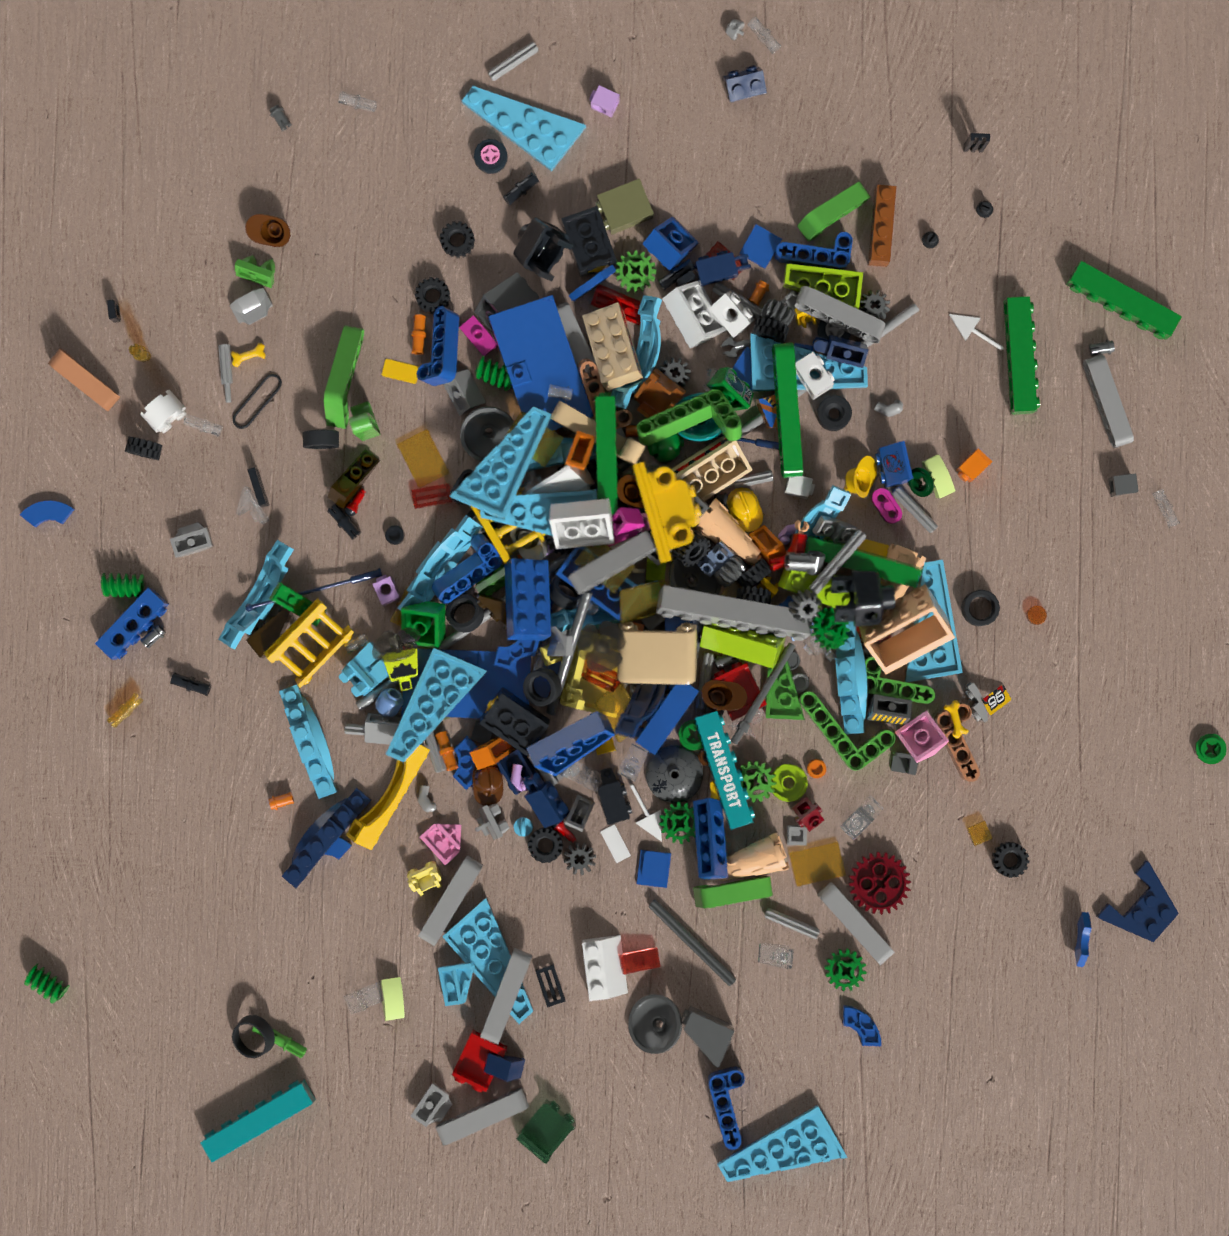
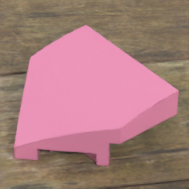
M433 824L419 837L444 866L460 853L461 825Z

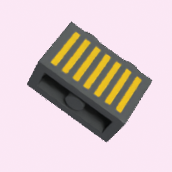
M873 695L868 702L867 720L904 726L911 719L912 700Z

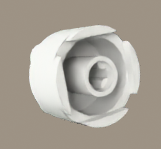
M171 390L165 391L167 395L164 397L161 394L144 408L147 412H141L140 414L155 432H167L172 427L171 423L177 419L179 421L187 414L184 411L186 407Z

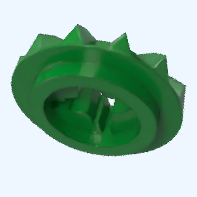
M694 720L686 721L679 729L681 744L689 750L703 748L699 733L697 735L699 742L694 738L687 741L691 735L688 728L694 732L698 730Z
M1206 734L1201 736L1196 742L1195 752L1198 759L1204 763L1216 764L1224 759L1227 747L1225 741L1219 735ZM1207 744L1215 745L1213 748L1214 754L1211 752L1205 753L1208 749Z

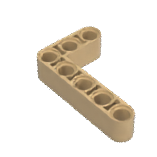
M558 401L550 419L574 433L580 431L596 437V421ZM616 433V457L631 465L636 464L645 447L632 439H626Z

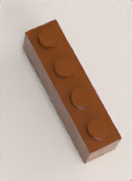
M877 185L874 190L868 265L887 267L890 263L897 186Z

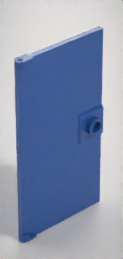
M553 295L488 316L522 417L533 407L552 414L558 401L565 403L589 418L594 417ZM550 419L544 433L564 426Z
M417 648L418 677L410 678L412 689L402 693L404 701L401 711L402 716L433 649ZM437 649L487 671L446 717L480 718L487 709V704L495 698L502 687L529 705V700L523 692V682L525 677L531 673V656L520 658L516 661L512 670L493 665L496 655L494 651Z

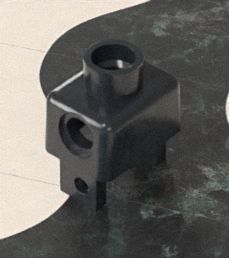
M533 218L529 224H525L519 230V242L513 254L525 269L534 272L539 277L553 281L555 276L550 273L551 269L560 261L564 248L571 250L573 244L568 241L569 236L557 226L539 218Z
M852 570L851 576H832L831 593H849L850 595L848 605H836L835 622H853L854 627L878 625L882 620L883 609H894V586H881L880 575L877 571Z

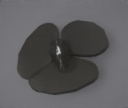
M603 621L599 626V637L598 629L595 625H586L579 635L577 647L579 657L587 660L588 669L596 672H607L619 666L623 658L621 653L617 651L622 650L626 645L624 633L619 626L610 621Z
M405 628L398 633L385 631L376 640L372 648L373 658L380 659L383 662H395L413 655L416 652L415 648L405 644L417 642L421 637L419 630Z

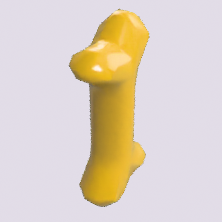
M258 343L256 348L241 354L232 351V365L239 367L242 361L255 356L265 359L266 354L263 351L265 345Z
M956 700L950 705H945L943 708L951 714L954 725L952 736L959 738L961 734H967L969 730L961 725L958 714L960 703Z

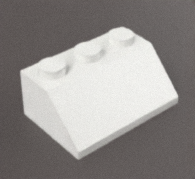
M699 280L676 287L662 298L690 348L701 345L726 331V328L709 309L713 304L703 286L700 287Z
M568 465L523 493V495L589 491L595 482L587 467L582 470Z
M609 499L551 504L550 523L556 549L614 544L612 512Z
M621 935L582 940L589 1001L610 999L628 993Z

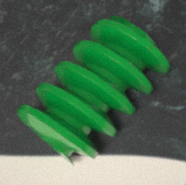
M482 355L475 369L476 378L479 380L483 377L485 383L490 380L492 386L497 383V388L499 389L504 386V391L508 392L512 385L508 373L505 371V364L498 368V361L491 365L492 359L489 358L487 362H484L485 356Z
M103 573L101 576L102 593L105 597L110 595L117 597L119 595L120 597L127 596L132 598L135 596V598H139L144 589V575L141 574L139 579H137L136 574H133L132 578L129 579V575L125 573L124 579H122L121 574L118 573L115 579L113 573L109 574V578H106V574Z
M37 963L26 976L24 984L26 986L31 984V990L38 988L37 994L41 995L44 993V999L51 997L49 1002L53 1004L64 996L70 985L68 984L63 988V980L56 983L58 976L50 979L51 971L43 974L45 967L38 970L39 963Z

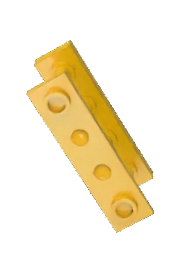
M471 506L504 564L511 559L512 552L532 540L539 538L541 543L545 541L543 536L546 534L533 531L509 546L507 544L503 546L500 541L503 538L502 536L517 527L506 524L499 529H493L490 524L493 520L481 518L480 510Z
M319 598L264 652L266 658L272 664L276 660H280L296 674L297 677L294 680L300 688L311 681L312 675L344 643L349 642L354 633L349 625L342 629L325 613L327 607ZM320 618L338 634L330 643L311 627L316 619ZM302 633H308L324 648L317 657L298 641V637ZM289 646H293L311 662L304 670L299 668L285 655L284 651Z

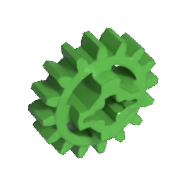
M635 250L634 255H631L628 251L626 258L621 256L622 263H616V266L620 268L616 269L615 274H620L616 277V280L622 281L620 287L622 288L626 285L628 292L631 288L634 289V293H637L638 288L644 292V286L646 285L650 288L651 284L649 281H655V277L652 276L656 274V270L652 269L655 266V262L650 263L651 256L645 258V252L638 255L637 250ZM624 266L628 270V273L625 277L623 275ZM646 267L648 268L649 272L647 277L643 273ZM632 269H639V274H632Z
M756 760L754 765L752 761H748V767L744 764L741 766L743 780L740 783L743 789L746 788L744 781L746 782V790L753 803L756 802L757 798L760 802L764 800V797L768 799L770 797L769 792L773 793L775 791L772 786L777 784L776 781L772 780L776 774L770 773L773 768H765L766 762L759 765V760ZM750 769H757L755 773L747 772ZM764 773H765V775H766V777H767L768 782L765 781ZM757 777L758 784L753 787L754 780L752 779ZM758 789L764 790L762 793L754 794Z

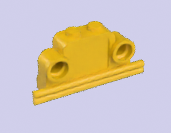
M644 462L635 464L633 469L660 563L671 561L670 550L689 544L694 537L691 527L698 525L702 512L699 504H696L694 499L696 497L695 488L686 481L677 480L676 473L668 467H661L656 471L647 473Z

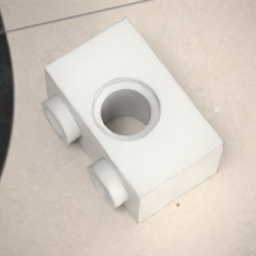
M729 291L709 309L734 338L755 319L752 317V312L747 307L744 308L740 303L739 296ZM731 308L737 312L736 317L730 315Z
M812 352L795 363L796 375L813 400L833 387L834 377L830 371L826 372L822 366L824 362L819 355L816 356ZM817 371L820 377L813 379L810 376V372Z

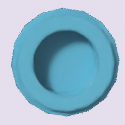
M521 817L515 821L513 828L517 835L524 837L531 833L533 824L527 817Z

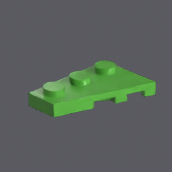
M787 661L767 694L766 718L805 720L790 665ZM768 667L767 679H768L769 675L771 674V672H772V670H773L772 668H769V667Z

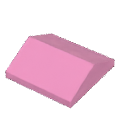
M927 710L895 731V734L916 763L935 755L949 742Z

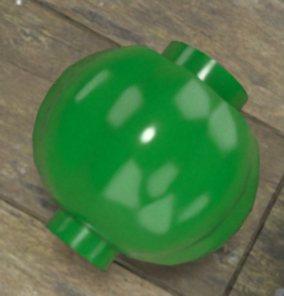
M676 433L647 446L649 454L662 463L674 461L679 456L681 447L684 446V440L681 435L679 436Z

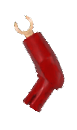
M797 520L795 522L798 534H793L791 546L785 555L788 552H805L807 535H804V532L809 529L807 522L804 521V526L801 529V521ZM785 556L769 559V565H772L770 569L775 571L776 569L784 568Z

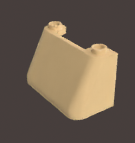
M632 622L619 623L617 673L620 682L648 684H691L695 682L697 671V625L682 623L677 627V631H638V627Z

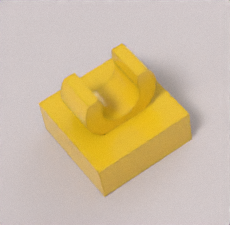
M797 308L794 309L798 326L802 325L803 328H807L806 323L811 321L814 325L816 324L815 317Z
M770 576L764 577L756 587L770 591L772 599L779 591L777 589L779 587L777 586L778 583L774 586L769 582L771 580Z

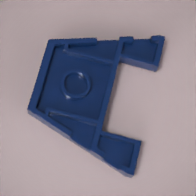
M1145 860L1134 874L1147 884L1149 888L1124 916L1107 903L1096 917L1154 942L1179 913L1151 864Z

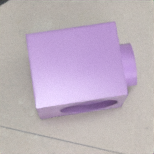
M599 85L597 90H593L589 99L591 101V108L612 118L620 101V95Z
M383 575L376 579L373 587L381 605L385 606L401 599L391 576ZM385 584L391 586V591L387 595L382 593V587Z

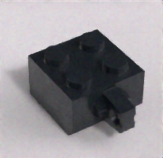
M612 767L600 770L602 784L598 789V794L607 825L630 819L629 814L633 812L630 801L626 802L624 795H627L624 782L620 783V780H617Z

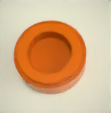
M813 759L807 764V773L813 778H821L826 773V765L822 760Z

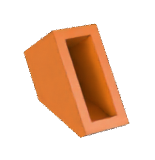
M577 431L565 464L584 470L592 454L596 437Z
M978 448L956 469L957 475L964 482L968 481L970 483L993 461Z
M765 525L748 534L752 538V542L761 550L759 554L762 556V560L764 559L768 565L769 559L785 556L784 544Z
M496 737L478 746L470 752V755L477 770L496 764L514 751V747L501 738Z

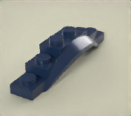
M637 683L627 708L619 717L615 727V734L634 739L639 725H642V722L649 718L658 708L667 684Z
M356 788L348 798L341 800L325 811L309 827L294 851L291 865L282 877L294 888H298L319 860L355 818L361 814L372 799L359 788Z

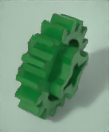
M833 607L818 611L819 617L812 618L814 624L809 626L814 631L810 635L816 637L814 642H820V648L826 646V650L840 648V646L845 644L844 640L849 638L846 635V632L850 631V629L846 628L849 622H835Z
M677 802L676 807L671 803V809L664 808L666 814L660 815V818L664 819L663 822L659 823L660 826H664L661 833H667L666 839L672 837V843H675L676 839H678L680 844H682L683 839L690 842V836L696 837L694 833V807L692 806L688 809V803L686 802L684 806ZM676 810H684V811H685V812H683V814H678V815H676V814L674 813V811H676ZM690 816L693 820L692 828L688 826V819L690 818ZM668 817L672 820L670 829L667 827ZM682 818H684V826H678L675 828L677 824L675 820H681ZM678 831L687 833L681 836L675 835Z
M848 948L845 949V953L841 949H838L837 955L832 952L833 958H827L826 960L829 965L824 966L829 971L825 973V976L831 977L828 980L829 984L835 982L834 988L837 989L841 986L842 991H845L846 987L853 991V985L860 987L858 981L864 982L862 974H867L862 969L866 966L865 962L860 963L863 959L862 956L856 957V951L850 954ZM843 957H849V958H852V959H850V960H848V961H844V960H842L841 958H843ZM836 963V971L833 974V966ZM840 963H842L843 966L848 968L850 976L847 973L843 972ZM857 966H858V972H857V975H856V977H855V976H854V970H855V968H857ZM849 979V982H840L839 980Z

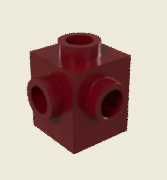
M807 796L792 807V810L797 815L795 818L796 822L801 828L805 826L809 832L824 821L820 814L823 812L817 803L813 804Z

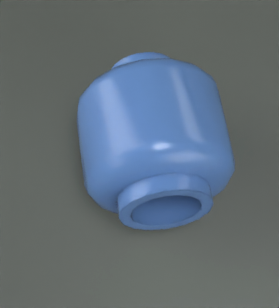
M394 688L384 689L377 698L375 706L380 715L393 717L399 712L404 701L398 690Z

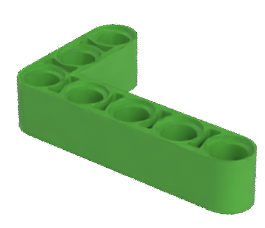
M345 325L343 327L324 393L326 426L347 428L349 420L347 396L363 343L364 329Z
M713 389L637 424L639 442L644 446H649L713 418L724 436L730 441H736L742 436V426L739 416L725 395L720 390Z
M804 692L799 697L803 710L844 764L851 770L858 771L895 743V735L892 731L880 730L856 748L813 692ZM806 695H811L813 698V703L809 706L803 702ZM818 710H822L825 714L822 721H818L815 718V713ZM831 725L836 728L834 736L827 734V728ZM884 733L890 736V741L886 744H883L881 741V736ZM841 741H846L848 744V748L844 752H841L838 748ZM868 745H873L875 748L872 755L866 754L865 749ZM854 756H857L860 761L856 767H852L850 764V760Z

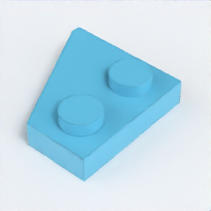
M474 962L438 968L445 1006L466 1002L475 965Z

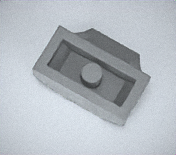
M260 288L236 299L230 305V308L239 323L244 322L250 325L267 316L268 310L273 304L265 289Z
M199 522L179 528L176 536L170 539L174 555L177 558L213 547L208 528H204Z
M551 627L547 656H573V636H566L557 627Z
M433 1082L414 1109L411 1117L425 1127L433 1122H441L453 1105L449 1099V1093Z

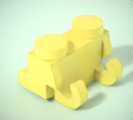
M435 861L426 863L422 869H411L407 873L410 888L413 892L417 891L420 896L424 895V891L435 886L437 888L442 887V876Z

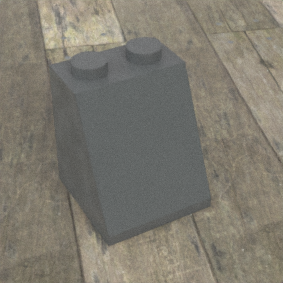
M516 272L485 293L474 312L494 335L488 316L539 300L540 298L529 287L527 281Z
M690 1005L689 1009H685L681 1016L683 1030L716 1067H719L735 1032L733 1025Z

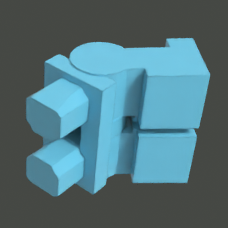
M369 642L348 662L338 676L343 683L351 681L354 685L351 688V692L355 697L360 695L366 696L389 677L383 660H380L381 650L374 642Z

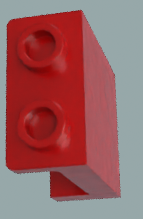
M741 661L732 665V670L725 673L723 669L715 673V678L711 679L738 683L747 693V700L742 708L732 711L726 710L731 721L746 715L760 692L748 668V664H742ZM765 699L763 700L759 708L767 705Z
M473 1030L452 1072V1076L459 1083L464 1084L466 1082L472 1085L471 1088L478 1092H487L493 1079L492 1075L483 1071L488 1052L496 1053L503 1057L508 1046L500 1042L496 1044L480 1038L482 1033Z

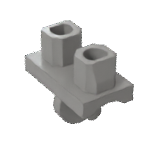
M498 804L486 805L478 809L482 817L476 819L479 824L475 828L476 832L482 830L484 836L491 834L493 840L502 837V834L509 829L505 820L496 823L494 816L501 813Z

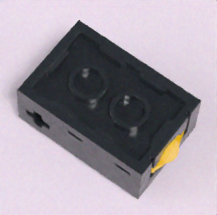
M598 206L561 218L564 232L569 236L568 241L573 244L571 252L580 277L601 272L612 264L613 266L616 265V257Z
M502 687L495 698L487 704V709L481 715L479 724L528 756L527 747L539 741L550 726V719Z

